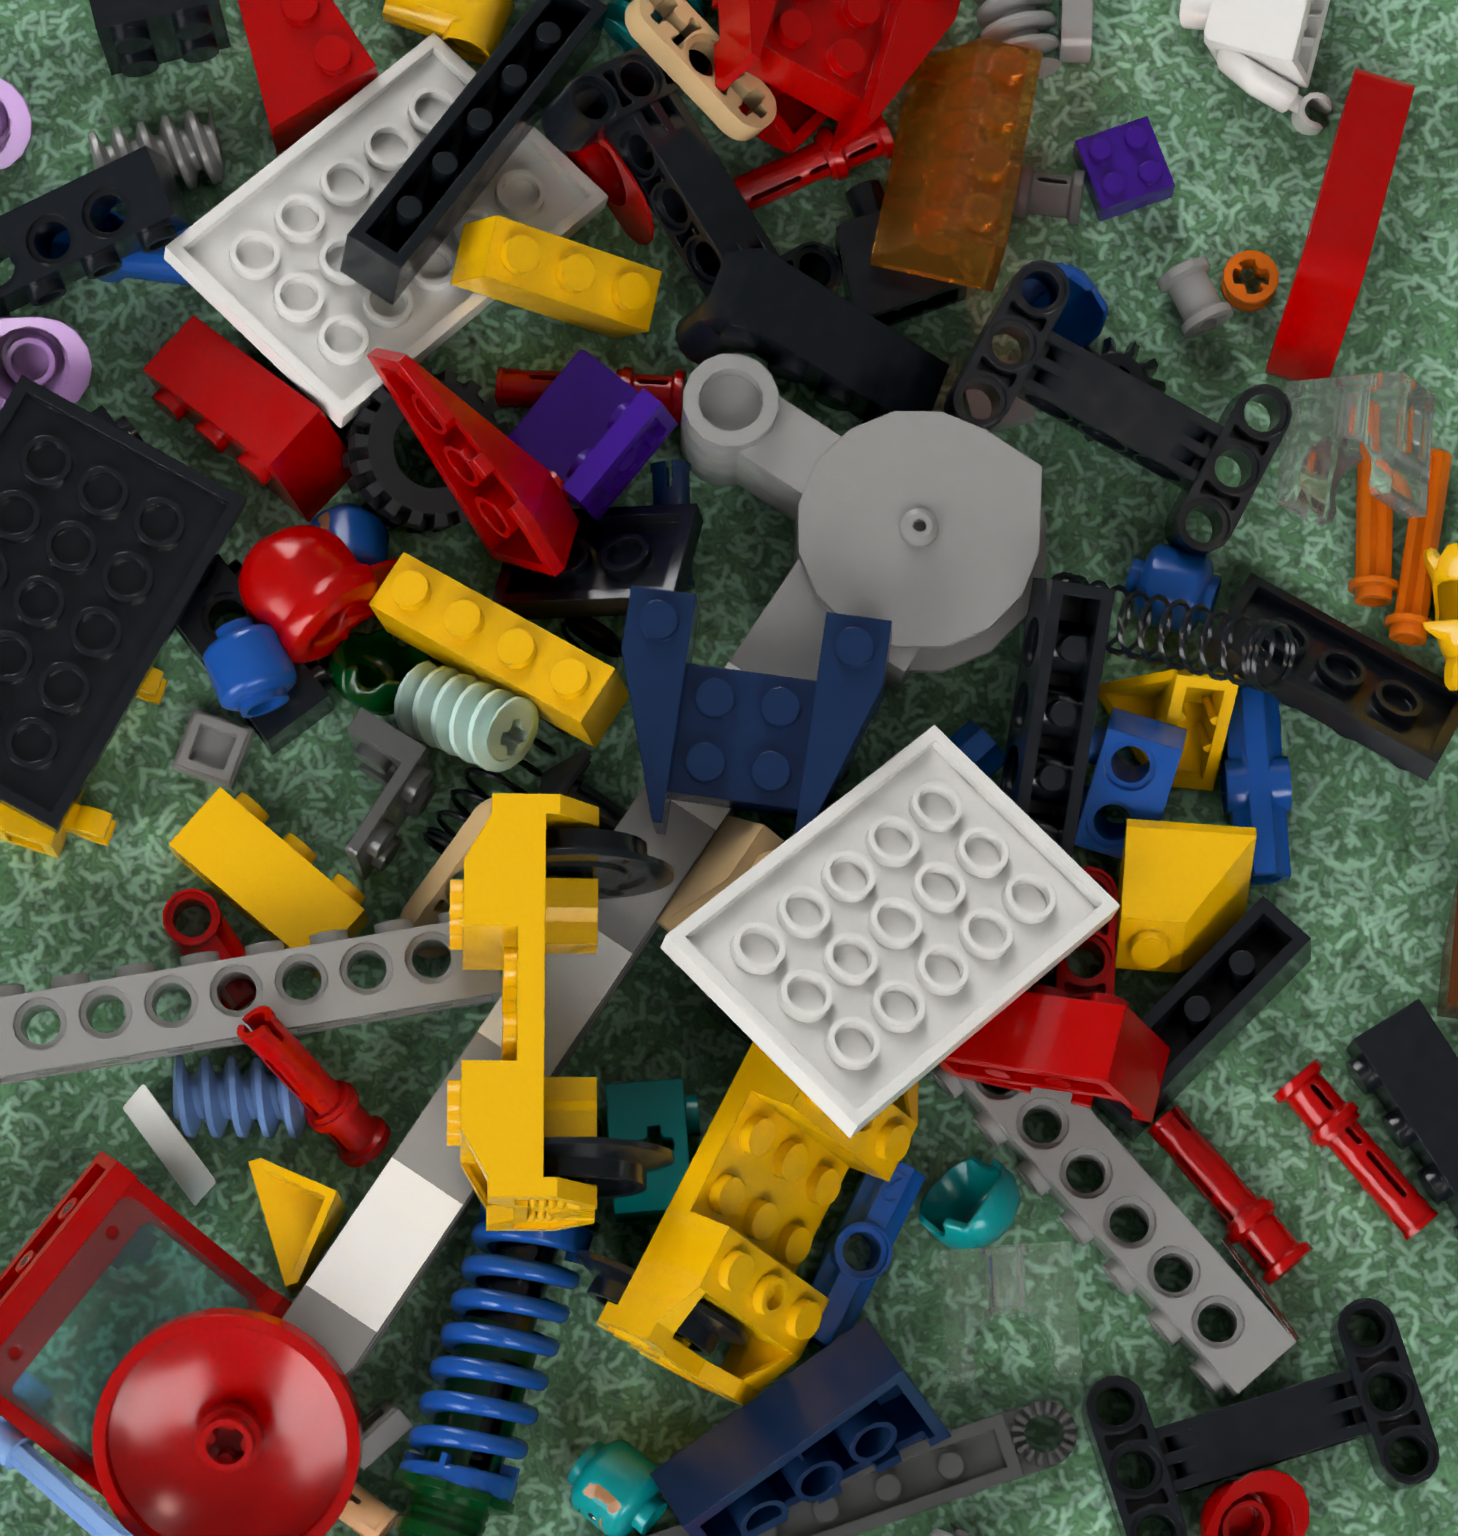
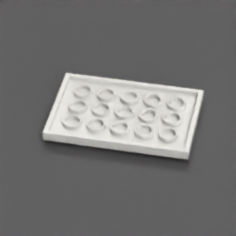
M434 32L165 246L164 260L340 429L356 417L362 408H366L371 404L370 397L381 386L386 391L388 390L368 359L367 354L375 348L407 354L419 364L496 300L450 284L464 224L499 215L569 239L605 209L608 195L538 129L533 127L393 305L342 273L340 269L347 234L477 73Z
M933 725L667 933L660 948L851 1138L1110 921L1120 905L938 727Z

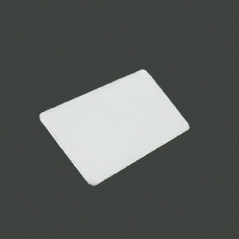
M142 1084L123 1106V1110L193 1205L196 1206L215 1185V1179L147 1086Z

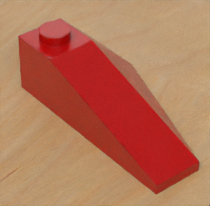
M375 348L367 354L371 364L492 559L554 577L562 572L566 567L579 524L577 516L567 502L571 497L562 488L565 484L555 472L542 466L407 354Z

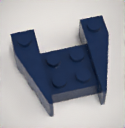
M631 585L621 650L651 819L656 834L666 835L671 800L797 817L794 834L827 809L844 773L847 772L857 752V748L871 720L874 719L883 701L892 642V621L827 612L817 681L692 664L700 611L697 595Z

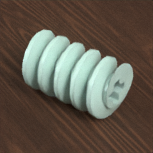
M430 660L417 664L406 674L398 687L394 700L395 719L399 729L404 734L414 740L423 741L430 747L439 748L449 755L458 756L465 762L477 764L487 771L498 773L515 766L532 747L538 731L539 715L537 706L530 699L515 696L509 690L497 689L493 684L478 681L474 676L459 673L455 668L447 666L438 668Z

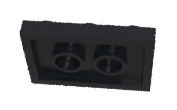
M698 504L609 507L598 522L582 509H572L579 520V524L565 569L554 577L503 562L492 601L525 619L627 616L631 585L685 592L703 525V518Z

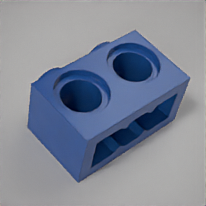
M1114 707L1107 728L1094 725L1088 763L1096 766L1090 786L1084 785L1074 845L1122 859L1126 822L1113 823L1106 820L1099 811L1101 807L1114 804L1125 808L1131 816L1130 819L1161 821L1183 751L1187 729ZM1126 746H1134L1143 750L1149 760L1138 766L1128 765L1118 757L1116 751Z

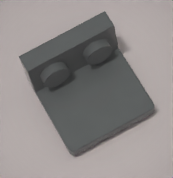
M361 707L347 728L355 750L353 754L362 761L358 768L369 778L385 786L345 848L354 874L366 880L374 867L382 872L391 863L402 842V839L396 836V833L409 814L418 818L425 811L435 794L437 786L431 783L435 775L427 747Z

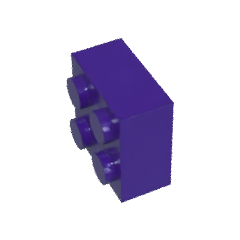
M1148 116L1075 140L1073 156L1078 169L1085 170L1084 184L1099 222L1172 197L1175 183Z

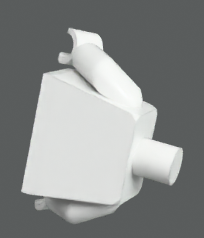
M1181 0L1179 12L1181 26L1185 29L1204 30V42L1215 58L1218 69L1247 94L1280 113H1284L1287 110L1292 111V125L1301 134L1317 135L1323 129L1321 124L1307 117L1305 107H1314L1319 112L1328 114L1332 110L1330 98L1320 92L1309 93L1303 97L1298 94V87L1308 88L1330 0Z

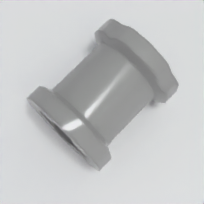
M1205 256L1192 258L1174 266L1162 275L1156 283L1160 292L1169 293L1183 320L1180 331L1186 339L1195 338L1221 326L1234 314L1231 304L1229 302H1222L1207 273L1211 265Z

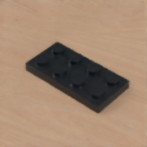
M1251 572L1227 610L1232 618L1241 613L1248 615L1252 623L1264 618L1270 622L1276 621L1286 624L1292 631L1295 642V659L1292 670L1286 681L1277 690L1271 691L1269 694L1276 697L1282 704L1296 708L1332 728L1338 735L1353 740L1388 759L1397 768L1409 771L1428 781L1458 726V691H1449L1442 677ZM1225 616L1212 634L1208 648L1204 653L1205 658L1213 663H1216L1220 657L1221 638L1228 624ZM1239 620L1233 625V640L1225 657L1229 672L1233 671L1241 662L1242 643L1249 630L1246 621ZM1260 625V626L1256 627V629L1254 630V634H1255L1263 625ZM1274 629L1276 641L1270 664L1258 678L1262 685L1270 683L1276 677L1283 662L1285 641L1279 629ZM1270 633L1265 636L1260 645L1256 659V673L1264 664L1268 654ZM1242 669L1237 674H1235L1238 675V677L1245 679Z

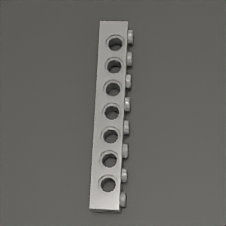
M450 911L438 914V924L413 927L412 919L390 920L375 924V934L349 938L348 930L344 929L324 931L310 935V945L284 949V943L281 940L259 942L244 947L246 956L220 960L219 952L217 951L199 952L180 957L181 967L155 971L153 962H142L115 968L116 978L90 982L88 973L68 974L50 979L51 989L25 993L23 984L0 986V1085L246 1044L238 1037L237 1027L238 1025H245L250 1032H253L242 1019L251 1010L264 1005L270 1007L291 1034L296 1036L497 1002L502 996L500 970H462L463 950H449ZM431 946L440 947L451 956V964L448 970L436 978L424 977L414 968V961L418 953ZM366 957L379 959L386 966L385 978L378 986L371 989L359 988L350 981V971L353 965L358 960ZM301 968H310L321 976V986L318 992L313 997L305 1000H297L290 997L285 990L286 981L290 974ZM246 979L256 986V997L253 1003L248 1008L240 1011H232L225 1008L221 1003V994L224 987L233 980ZM171 990H182L191 997V1007L187 1015L175 1022H167L160 1019L156 1011L160 997ZM118 1001L124 1004L126 1017L120 1028L110 1033H101L93 1028L92 1015L101 1003ZM46 1011L58 1014L61 1023L60 1030L52 1041L45 1044H36L29 1041L27 1027L30 1020L36 1014Z
M939 1065L930 1071L934 1080L952 1099H956L962 1094L975 1108L978 1114L972 1118V1121L981 1134L994 1147L999 1148L1005 1142L1020 1159L1021 1163L1015 1169L1025 1184L1039 1197L1049 1192L1064 1209V1212L1058 1218L1069 1234L1082 1246L1092 1241L1108 1259L1102 1266V1269L1113 1284L1126 1296H1129L1135 1290L1152 1309L1146 1315V1319L1157 1334L1171 1346L1179 1340L1196 1360L1189 1367L1210 1393L1216 1396L1223 1390L1232 1400L1297 1342L1090 1108L1071 1104L1073 1093L1032 1087L1031 1094L1011 1090L1006 1094L997 1095L987 1091L980 1082L949 1075ZM1035 1113L1046 1114L1055 1121L1058 1127V1137L1046 1144L1033 1142L1024 1132L1023 1120ZM1076 1162L1092 1164L1100 1173L1101 1187L1091 1193L1076 1191L1067 1180V1168ZM1119 1211L1135 1213L1144 1224V1237L1132 1243L1119 1240L1110 1228L1111 1216ZM1163 1260H1174L1180 1263L1188 1275L1186 1289L1180 1292H1168L1162 1289L1154 1278L1155 1264ZM1216 1309L1223 1312L1229 1318L1232 1332L1227 1341L1212 1342L1201 1334L1198 1327V1317L1202 1311Z

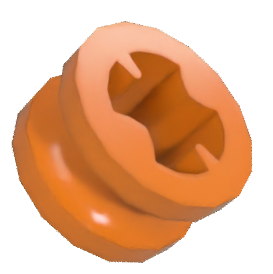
M1246 250L1235 254L1229 259L1221 277V291L1224 299L1232 307L1240 311L1253 312L1263 309L1271 302L1278 286L1279 272L1277 266L1268 255L1260 251ZM1244 268L1252 269L1255 278H1265L1266 284L1261 282L1256 294H1247L1244 284L1234 283L1233 277L1240 279Z

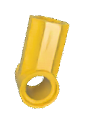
M385 0L382 15L383 21L426 36H430L434 32L461 58L469 59L478 64H484L499 46L515 5L512 0Z

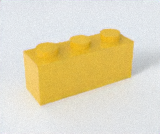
M494 215L464 224L450 284L607 337L621 338L649 332L662 271L511 219Z
M219 787L169 843L174 856L272 940L283 941L284 949L310 945V935L330 930H348L349 938H355L369 922L365 909L360 906L366 899L364 894L339 873L331 880L312 865L318 856L294 834L289 832L284 839L275 834L264 824L270 818L269 814L244 792H241L234 799L224 789ZM306 968L317 978L320 977V974L315 970Z

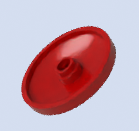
M211 1308L184 1314L161 1324L136 1342L116 1366L101 1394L96 1408L92 1434L93 1461L102 1493L119 1522L134 1536H324L340 1517L350 1499L358 1477L363 1448L362 1422L359 1407L345 1374L334 1358L314 1338L293 1324L263 1312L241 1308Z

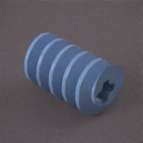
M183 1055L175 1057L173 1071V1114L176 1121L179 1119L184 1135L187 1138H195L198 1135L203 1120L206 1121L210 1135L213 1138H221L224 1135L229 1120L232 1121L236 1135L239 1138H247L250 1135L255 1120L258 1121L262 1135L266 1139L274 1138L281 1120L285 1123L289 1137L292 1139H299L307 1122L304 1105L274 1073H266L263 1061L259 1056L253 1057L247 1074L240 1073L235 1056L227 1057L221 1074L214 1073L209 1055H202L195 1074L188 1073Z

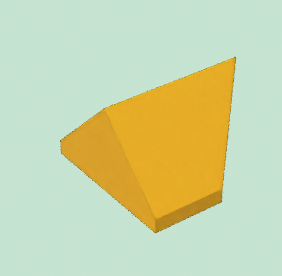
M1169 669L1100 684L1098 698L1109 716H1111L1114 707L1187 729L1183 751L1172 787L1213 791L1239 685L1232 684L1229 679L1223 681L1212 679L1208 674L1202 676L1191 674L1187 669L1181 671ZM1129 746L1141 765L1149 760L1143 750Z
M263 1158L248 1161L285 1287L290 1294L301 1291L312 1275L347 1208L337 1190Z

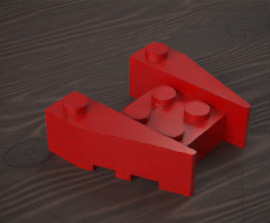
M712 0V8L718 9L720 40L714 44L716 87L724 91L745 71L838 121L830 149L839 153L877 120L955 21L961 0Z

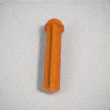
M1367 409L1358 418L1355 578L1348 582V591L1354 594V602L1364 607L1390 605L1393 594H1396L1399 589V582L1392 578L1394 416L1388 410Z
M1424 448L1418 453L1394 613L1385 616L1384 626L1389 629V639L1403 645H1424L1427 642V635H1431L1423 627L1424 622L1432 621L1428 616L1433 589L1431 578L1424 564L1423 553L1424 550L1429 548L1436 549L1437 551L1439 549L1452 463L1451 454L1441 449Z

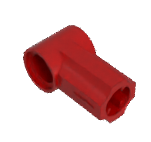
M184 889L175 893L167 901L163 910V925L171 942L177 947L182 956L207 951L219 952L220 960L246 956L244 945L220 911L216 900L210 894L199 889ZM190 907H201L211 914V923L208 929L196 937H187L176 930V921L179 915ZM236 979L229 982L221 994L222 1005L229 1010L239 1011L254 1001L256 986L246 979Z

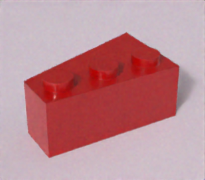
M1034 984L1029 992L1025 991L938 1065L951 1076L1031 1094L1032 1087L1073 1093L1071 1104L1092 1108L1094 1096L1122 1102L1132 1111V1118L1152 1123L1171 1048L1129 1009L1130 1003L1123 998L1106 993H1092L1090 1000L1069 998V994L1061 989Z

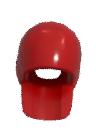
M312 525L285 527L260 539L247 553L238 578L239 591L243 606L249 617L256 624H268L275 630L280 644L291 657L292 662L295 664L308 663L332 654L339 642L348 638L353 627L375 615L369 603L399 558L369 566L359 563L341 538L327 529Z

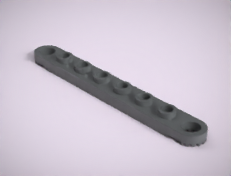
M1041 1400L1033 1401L1012 1410L950 1430L951 1437L933 1446H930L926 1439L918 1441L898 1451L902 1462L880 1473H877L873 1465L843 1479L840 1482L842 1492L820 1504L817 1500L811 1502L801 1501L789 1507L787 1521L757 1536H856L1043 1471L1062 1463L1070 1455L1077 1439L1076 1423L1070 1412L1059 1403ZM1036 1416H1049L1060 1425L1062 1441L1057 1449L1052 1452L1042 1453L1036 1452V1450L1029 1447L1024 1432L1026 1424ZM679 1524L648 1536L690 1535Z

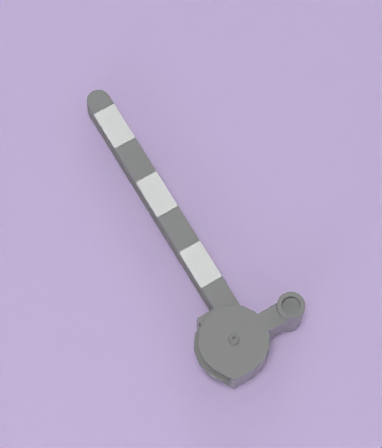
M719 354L704 360L690 374L683 390L680 452L684 461L691 463V471L700 480L715 486L739 485L795 522L793 530V568L725 668L817 681L827 612L892 621V642L885 687L898 694L911 673H943L991 653L1026 618L1033 577L1042 578L1047 568L1046 516L1041 507L1042 466L986 429L942 411H893L853 427L841 437L780 397L772 374L759 361L743 354ZM644 785L614 831L635 835L645 840L647 843V855L669 863L674 869V880L670 885L650 893L622 898L598 899V946L596 954H545L544 1077L559 1076L660 925L655 921L727 815L734 817L738 809L671 800L666 835L656 834L651 819L646 785ZM502 996L282 1318L300 1328L323 1346L337 1362L348 1381L361 1369L477 1197L475 1190L460 1166V1146H447V1080H461V1060H501Z

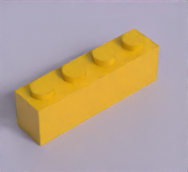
M405 552L402 553L369 603V606L386 632L445 665L457 669L460 673L472 675L478 681L489 682L497 689L509 690L515 696L530 699L537 706L540 718L594 748L597 747L630 696L614 667Z

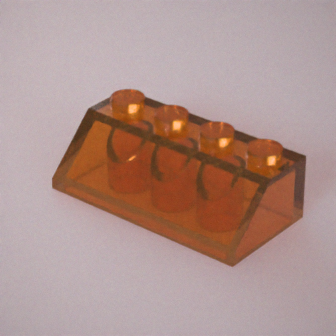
M980 38L928 56L922 61L907 81L870 265L993 292L1006 250L1043 51Z

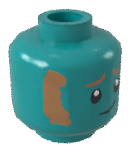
M623 1439L612 1441L606 1445L601 1441L595 1442L578 1459L567 1479V1482L573 1486L570 1495V1502L573 1508L607 1536H627L635 1530L645 1535L658 1523L668 1506L661 1499L663 1494L650 1475L658 1466Z

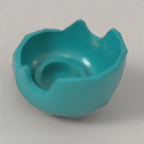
M975 1156L963 1159L947 1170L929 1188L920 1203L918 1220L938 1241L948 1248L958 1251L980 1249L998 1241L1011 1227L1021 1202V1196L1014 1175L997 1159L991 1161L994 1167L985 1164Z

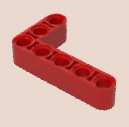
M1355 68L1301 259L1275 336L1265 373L1326 390L1367 268L1413 97L1414 84Z

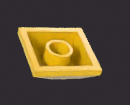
M1126 819L1117 891L1120 907L1117 912L1115 968L1180 973L1195 965L1246 913L1257 837L1256 828Z

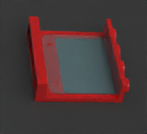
M102 1151L99 1152L0 1275V1415L101 1495L103 1493L96 1476L92 1450L93 1423L96 1408L114 1369L136 1342L161 1324L194 1311L211 1308H241L263 1312L282 1319L292 1305L287 1298L268 1287L136 1179L137 1176L124 1165Z

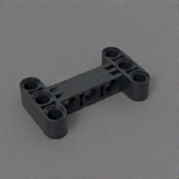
M679 34L672 41L678 45L685 38ZM638 46L575 78L544 108L541 116L542 128L546 137L553 145L562 150L571 152L582 150L603 138H607L620 155L641 188L650 209L706 296L701 303L679 320L675 330L676 342L680 351L687 359L696 364H701L704 360L719 354H733L737 352L719 340L721 333L700 321L726 252L765 248L831 291L840 286L843 278V269L835 252L820 242H806L781 256L778 254L681 99L685 92L641 46ZM689 50V60L692 66L700 74L705 75L710 66V60L698 50Z
M1038 260L1024 265L1003 289L946 396L944 412L990 431L1006 416L1015 398L1018 397L1182 488L1165 524V537L1169 545L1194 555H1207L1224 546L1231 537L1289 427L1292 409L1286 394L1278 387L1269 384L1254 385L1229 402L1217 423L1053 332L1052 329L1067 303L1070 293L1069 280L1064 271L1055 263ZM1029 279L1041 281L1050 293L1049 306L1046 308H1036L1028 304L1022 295L1023 281ZM1006 334L1018 342L1021 350V357L1018 363L1008 364L995 356L992 349V340L995 335ZM977 389L988 396L992 409L989 418L976 419L965 411L962 403L965 390ZM1254 401L1260 403L1267 409L1270 416V424L1267 431L1260 432L1248 425L1244 416L1247 402ZM1226 456L1232 458L1238 464L1241 470V479L1237 487H1229L1219 481L1215 474V463L1218 457ZM1190 511L1203 513L1209 519L1212 525V534L1208 542L1201 543L1189 536L1185 521Z
M1363 1298L1349 1303L1337 1314L1330 1328V1339L1340 1368L1339 1372L1154 1428L1142 1391L1132 1380L1115 1375L1106 1376L1097 1381L1084 1397L1081 1408L1082 1418L1120 1536H1137L1138 1525L1146 1518L1162 1520L1171 1531V1536H1187L1186 1524L1176 1495L1362 1437L1373 1470L1379 1480L1388 1487L1398 1490L1411 1489L1429 1479L1438 1467L1440 1459L1439 1447L1396 1319L1391 1310L1381 1301ZM1364 1315L1375 1322L1379 1337L1374 1347H1360L1351 1341L1347 1334V1323L1351 1316ZM1383 1377L1389 1379L1398 1388L1400 1401L1394 1411H1383L1372 1404L1368 1395V1387L1373 1378ZM1109 1391L1123 1395L1130 1405L1131 1413L1129 1420L1122 1425L1113 1426L1100 1419L1096 1412L1098 1395ZM1404 1440L1410 1442L1418 1449L1421 1456V1465L1415 1475L1402 1474L1391 1464L1389 1452L1391 1445L1395 1441ZM1130 1454L1142 1457L1150 1467L1151 1478L1149 1484L1143 1489L1135 1490L1123 1485L1116 1472L1119 1458Z

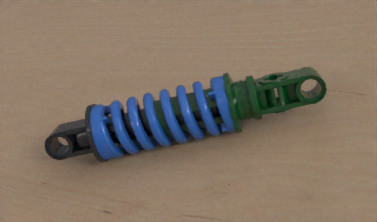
M597 1117V1137H604L602 1124ZM482 1203L480 1204L481 1213L477 1224L473 1226L471 1239L485 1254L470 1255L463 1260L460 1270L461 1274L474 1288L456 1290L452 1294L450 1301L451 1309L465 1321L452 1322L442 1327L440 1341L454 1356L435 1358L431 1362L429 1369L432 1379L444 1389L425 1392L421 1395L419 1401L420 1411L432 1420L433 1424L418 1425L410 1430L409 1444L420 1454L407 1451L404 1460L400 1463L399 1469L395 1470L392 1478L410 1491V1500L405 1507L406 1513L403 1516L398 1515L394 1525V1529L399 1532L398 1536H482V1533L485 1532V1524L488 1522L489 1516H509L513 1514L515 1505L512 1502L518 1486L517 1478L520 1469L505 1465V1458L520 1460L527 1456L528 1443L512 1435L516 1423L530 1426L538 1420V1409L533 1405L523 1402L526 1389L544 1391L548 1387L549 1376L545 1372L533 1368L537 1354L554 1357L560 1347L557 1339L536 1332L534 1329L538 1318L560 1324L568 1320L570 1314L568 1306L544 1296L548 1284L570 1290L575 1289L579 1284L580 1276L576 1271L555 1264V1260L560 1249L566 1251L564 1260L581 1264L575 1256L579 1249L589 1251L592 1238L598 1235L600 1229L598 1222L594 1221V1224L557 1231H486V1210Z

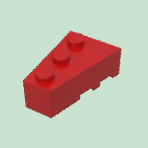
M238 0L273 142L278 155L291 147L378 77L377 66L333 0Z
M194 315L142 369L157 390L151 396L152 400L165 414L178 423L185 417L195 426L193 428L194 432L204 443L219 454L225 451L251 479L261 486L265 485L308 523L352 477L350 468H343L341 455L348 450L323 411Z

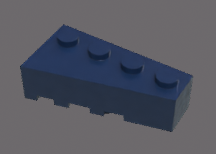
M866 1318L849 1331L838 1335L831 1344L802 1365L784 1374L777 1383L742 1408L731 1412L721 1423L692 1444L678 1450L667 1462L651 1472L650 1475L682 1527L690 1536H757L787 1521L789 1507L801 1501L811 1502L817 1500L820 1504L842 1492L840 1482L843 1479L873 1465L877 1473H880L902 1462L898 1451L924 1438L930 1446H933L951 1437V1434L915 1382Z

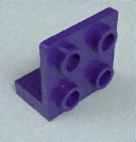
M579 350L514 428L508 438L546 469L555 472L565 483L562 488L571 497L570 500L598 522L678 423L664 404L644 388L638 392L587 351Z

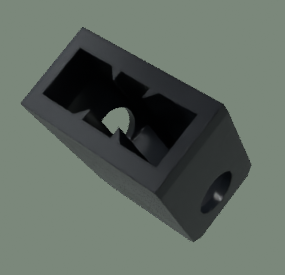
M876 179L859 183L846 192L845 196L855 219L841 223L836 227L835 250L843 269L842 284L847 301L890 327L966 299L969 281L966 272L918 198H912L890 206L880 181Z

